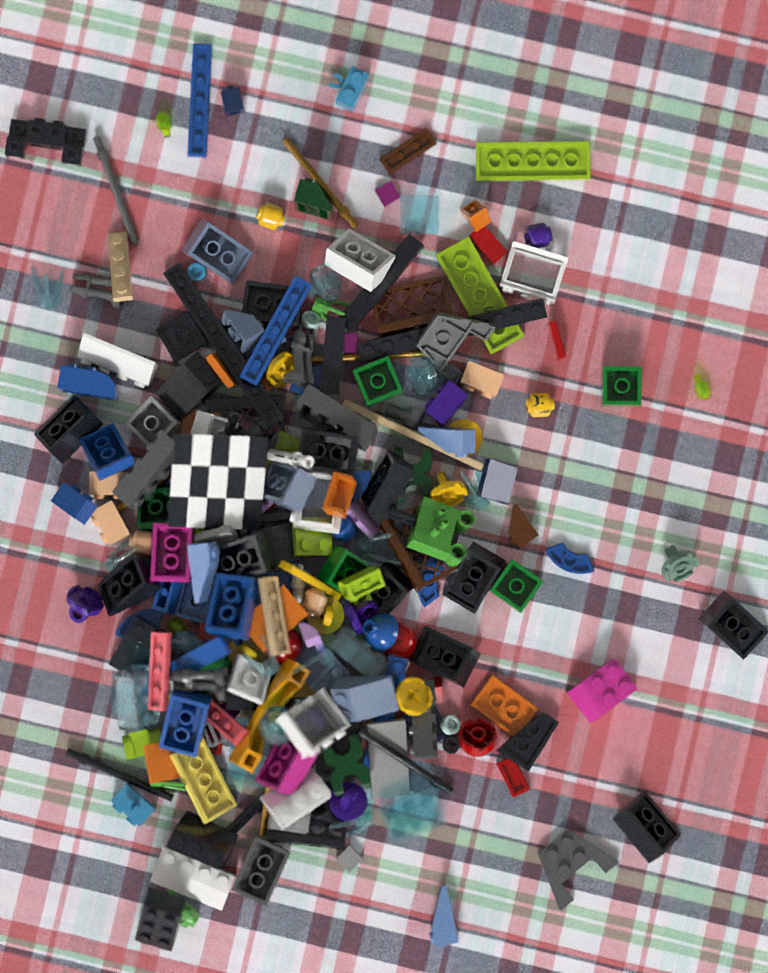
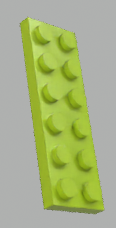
M590 141L475 143L476 181L590 180Z
M469 237L435 255L469 316L508 306ZM519 325L494 330L488 340H483L492 355L524 337V334Z

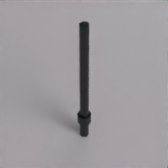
M362 728L358 730L357 735L428 780L433 787L440 788L449 795L453 792L454 788L443 782V779L438 775L431 774Z
M68 748L65 754L78 760L84 766L94 767L170 802L174 797V794L158 787H151L149 783L92 759L90 755L84 752L81 754Z

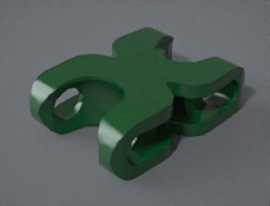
M425 446L422 450L421 460L416 464H411L415 470L413 480L410 483L408 482L405 489L411 485H417L422 489L423 497L430 498L429 495L433 490V481L424 474L432 468L431 447ZM395 447L394 452L404 459L402 448ZM405 494L402 499L398 500L397 503H402L404 501Z
M356 732L350 735L351 749L345 755L336 754L331 745L325 749L322 746L326 764L336 767L331 773L330 781L337 797L343 795V779L348 775L354 774L358 776L364 788H371L372 785L368 767L364 763L357 762L362 757L363 749Z

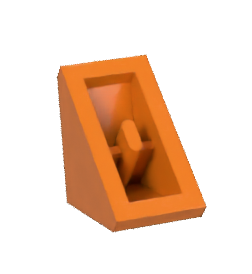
M476 200L460 209L461 214L475 232L491 223L488 210Z

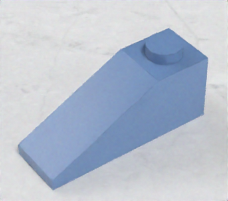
M439 426L418 427V431L447 453H455L456 457H467L468 453H475V429Z
M217 541L187 545L195 603L208 601L219 563L220 551Z
M446 884L441 885L432 923V932H429L431 944L435 943L436 948L459 943Z

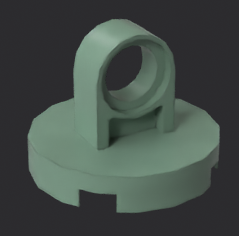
M674 545L664 549L668 559L664 562L661 573L668 582L670 580H674V582L685 580L693 574L692 570L695 566L698 568L699 560L694 552H678Z

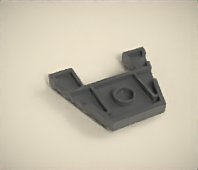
M437 312L416 341V345L433 362L440 373L456 385L464 372L462 369L449 363L454 353L469 332L487 341L496 327L493 323Z
M566 829L538 853L560 910H563L574 900L562 883L593 858L605 874L619 863L615 858L569 829Z

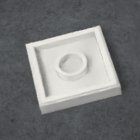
M238 654L234 661L226 691L261 705L264 703L273 668Z

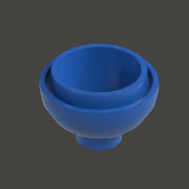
M379 613L364 623L363 633L368 645L372 649L382 652L388 650L394 644L398 635V622L393 615Z

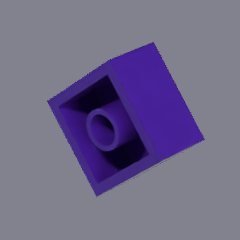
M451 381L448 384L444 382L437 390L439 395L435 399L431 397L425 405V414L441 427L446 425L468 397L463 390Z

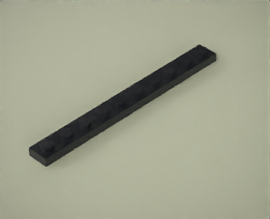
M178 263L163 273L164 277L268 429L283 420L284 415L261 382L255 386L240 378L247 361L181 265Z
M540 298L464 318L493 323L496 327L495 330L547 318L544 299ZM427 326L357 343L361 363L419 349L416 341ZM469 332L466 337L473 336L474 334Z

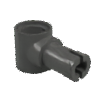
M391 403L388 404L385 414L399 419L403 423L402 425L418 431V427H420L425 415L424 412L416 408L409 407V409H403Z

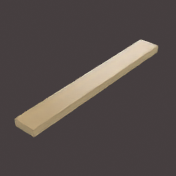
M346 399L342 404L360 415L482 471L484 468L483 462L468 455L467 457H456L455 453H447L423 434Z

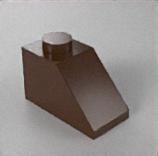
M515 504L512 507L508 534L510 537L507 539L514 548L517 546L520 549L539 534L518 505Z

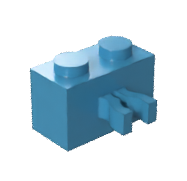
M351 66L346 79H343L337 73L333 75L343 85L330 82L329 87L340 89L336 98V105L354 112L369 80V73Z
M126 783L111 800L114 803L112 807L119 813H125L128 816L126 820L134 827L136 824L140 827L156 809L129 783Z

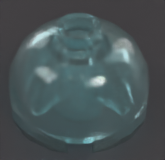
M180 630L171 636L170 659L172 657L177 659L203 645L202 638L197 633L189 630Z
M278 705L273 708L269 707L259 721V731L262 737L270 744L276 746L285 745L291 741L282 726L274 722L284 712L289 711Z

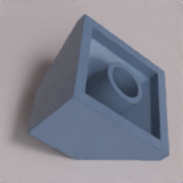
M227 309L223 311L221 325L242 356L245 357L258 344L264 333V326L260 320L257 321L254 315Z

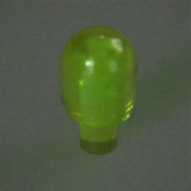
M160 111L155 116V122L159 131L163 132L164 138H168L171 136L172 122L167 112Z
M700 374L693 376L696 383L694 391L700 400L709 399L712 393L706 380H702Z
M172 618L168 621L167 627L176 638L180 637L184 643L190 639L185 632L187 630L186 626L180 619Z

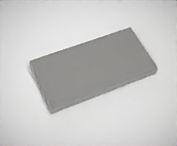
M405 719L366 723L367 732L408 758ZM367 741L369 774L372 783L370 788L371 798L409 795L408 767Z

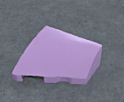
M357 501L350 504L347 515L351 517L369 539H372L381 531L380 526Z
M303 620L298 623L307 647L315 645L318 652L324 650L325 647L318 632Z

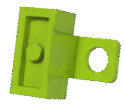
M372 565L339 581L338 586L344 598L353 602L355 606L361 603L357 599L363 595H366L364 601L372 600L370 592L384 587L385 583L380 569Z
M160 727L136 730L122 736L126 760L145 756L143 745L160 742L162 735Z

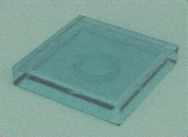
M400 195V234H438L439 195Z

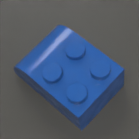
M67 363L66 366L61 365L57 389L61 392L118 401L119 391L117 385L108 375L99 372L97 368L86 366L85 369H80L78 365Z
M114 423L79 439L83 451L99 481L134 465L132 455Z
M216 574L205 630L211 636L222 635L225 638L249 639L257 600V583L254 578Z
M174 689L170 697L159 748L196 758L204 735L213 697L194 691L185 692Z

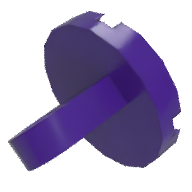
M81 585L71 587L66 595V600L70 606L69 616L76 623L84 622L89 616L99 615L104 607L102 596L90 587L80 588Z
M344 599L341 601V604L355 634H363L361 623L377 615V605L372 600H366L352 606L349 600Z
M345 782L343 783L344 792L342 796L337 797L334 790H332L329 799L330 810L335 817L342 821L357 820L367 809V795L361 786Z

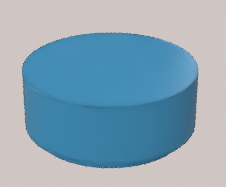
M198 262L189 265L187 275L190 280L201 282L206 277L207 272L204 265Z

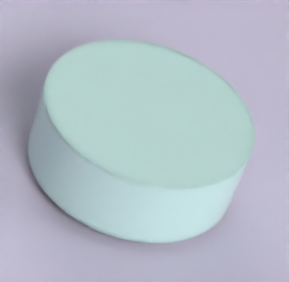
M314 311L304 312L301 317V325L308 330L318 328L320 316Z
M448 715L441 720L440 726L445 734L452 735L459 731L461 724L455 715Z

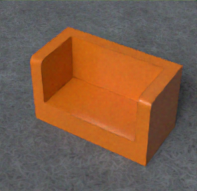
M333 472L322 507L328 515L346 519L357 484L352 476Z

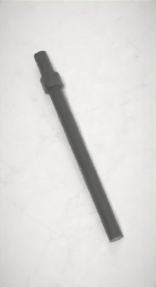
M96 136L93 140L98 151L96 153L97 157L102 162L131 244L135 245L139 241L108 159L110 156L107 149L103 146L101 137Z

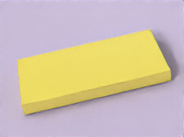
M204 737L202 738L196 758L177 752L169 755L182 782L186 784L185 788L203 824L212 821L237 806Z

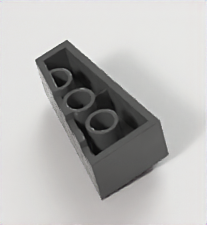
M310 384L307 385L297 401L300 418L326 431L360 437L358 448L365 452L377 435V428L373 421L364 419L356 412L343 406Z
M161 429L157 433L159 437L154 444L150 442L146 447V455L135 461L133 465L134 470L132 472L128 471L112 491L132 511L142 505L144 498L154 492L161 479L164 480L172 468L174 440Z
M423 680L424 684L427 687L429 686L432 692L431 707L421 715L412 716V724H409V735L413 736V743L410 744V755H414V759L438 758L434 680Z

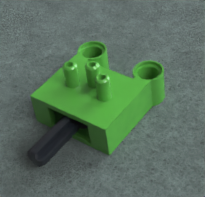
M423 497L418 503L415 515L391 507L389 510V518L412 526L406 547L443 560L453 567L457 566L467 554L466 548L459 543L451 546L454 530L458 533H465L474 524L475 516L472 512L468 510L461 511L427 497Z

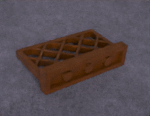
M444 276L391 287L384 294L388 298L384 305L376 304L373 307L379 337L428 326L437 312L453 315ZM441 282L442 290L439 294L430 290L434 283ZM416 287L425 290L420 298L411 293ZM397 291H402L406 294L402 302L393 298ZM427 292L436 297L432 305L423 301ZM409 296L418 301L413 309L404 305ZM440 299L446 303L447 309L438 310L434 306ZM390 300L399 305L394 313L386 309ZM420 303L429 308L426 314H419L415 311ZM401 307L410 312L407 318L402 319L397 316ZM383 311L392 316L388 322L380 323L379 317Z
M417 505L406 510L405 512L410 514L415 512L417 509ZM390 518L380 522V529L416 593L458 570L456 566H451L447 571L438 569L440 559H438L436 568L425 565L426 558L429 556L427 554H424L423 564L414 562L412 558L414 552H421L406 547L403 542L405 535H410V533L406 532L408 525L406 524L404 531L395 528L393 522L396 520ZM423 568L435 571L433 578L425 581L422 576Z

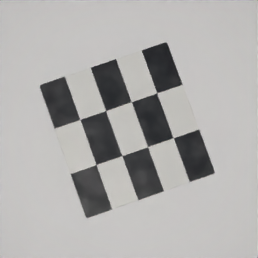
M175 434L168 527L219 528L223 525H230L233 529L260 530L268 438Z

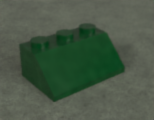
M305 177V180L300 179L293 200L295 210L332 221V208L316 180Z
M171 487L156 488L153 493L148 494L144 498L142 505L137 508V527L139 529L153 532V523L168 524Z

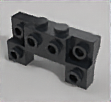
M34 118V120L29 121L11 119L4 155L6 157L14 156L25 159L27 145L62 150L61 163L63 165L73 164L82 167L88 131L83 128L68 127L64 125V122L57 120L49 123L42 118Z

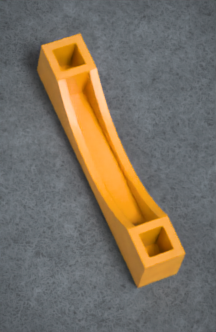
M289 659L282 663L266 692L264 703L259 704L246 727L248 733L235 746L228 758L230 762L253 774L262 758L265 740L272 723L285 703L301 689L310 673L308 669Z

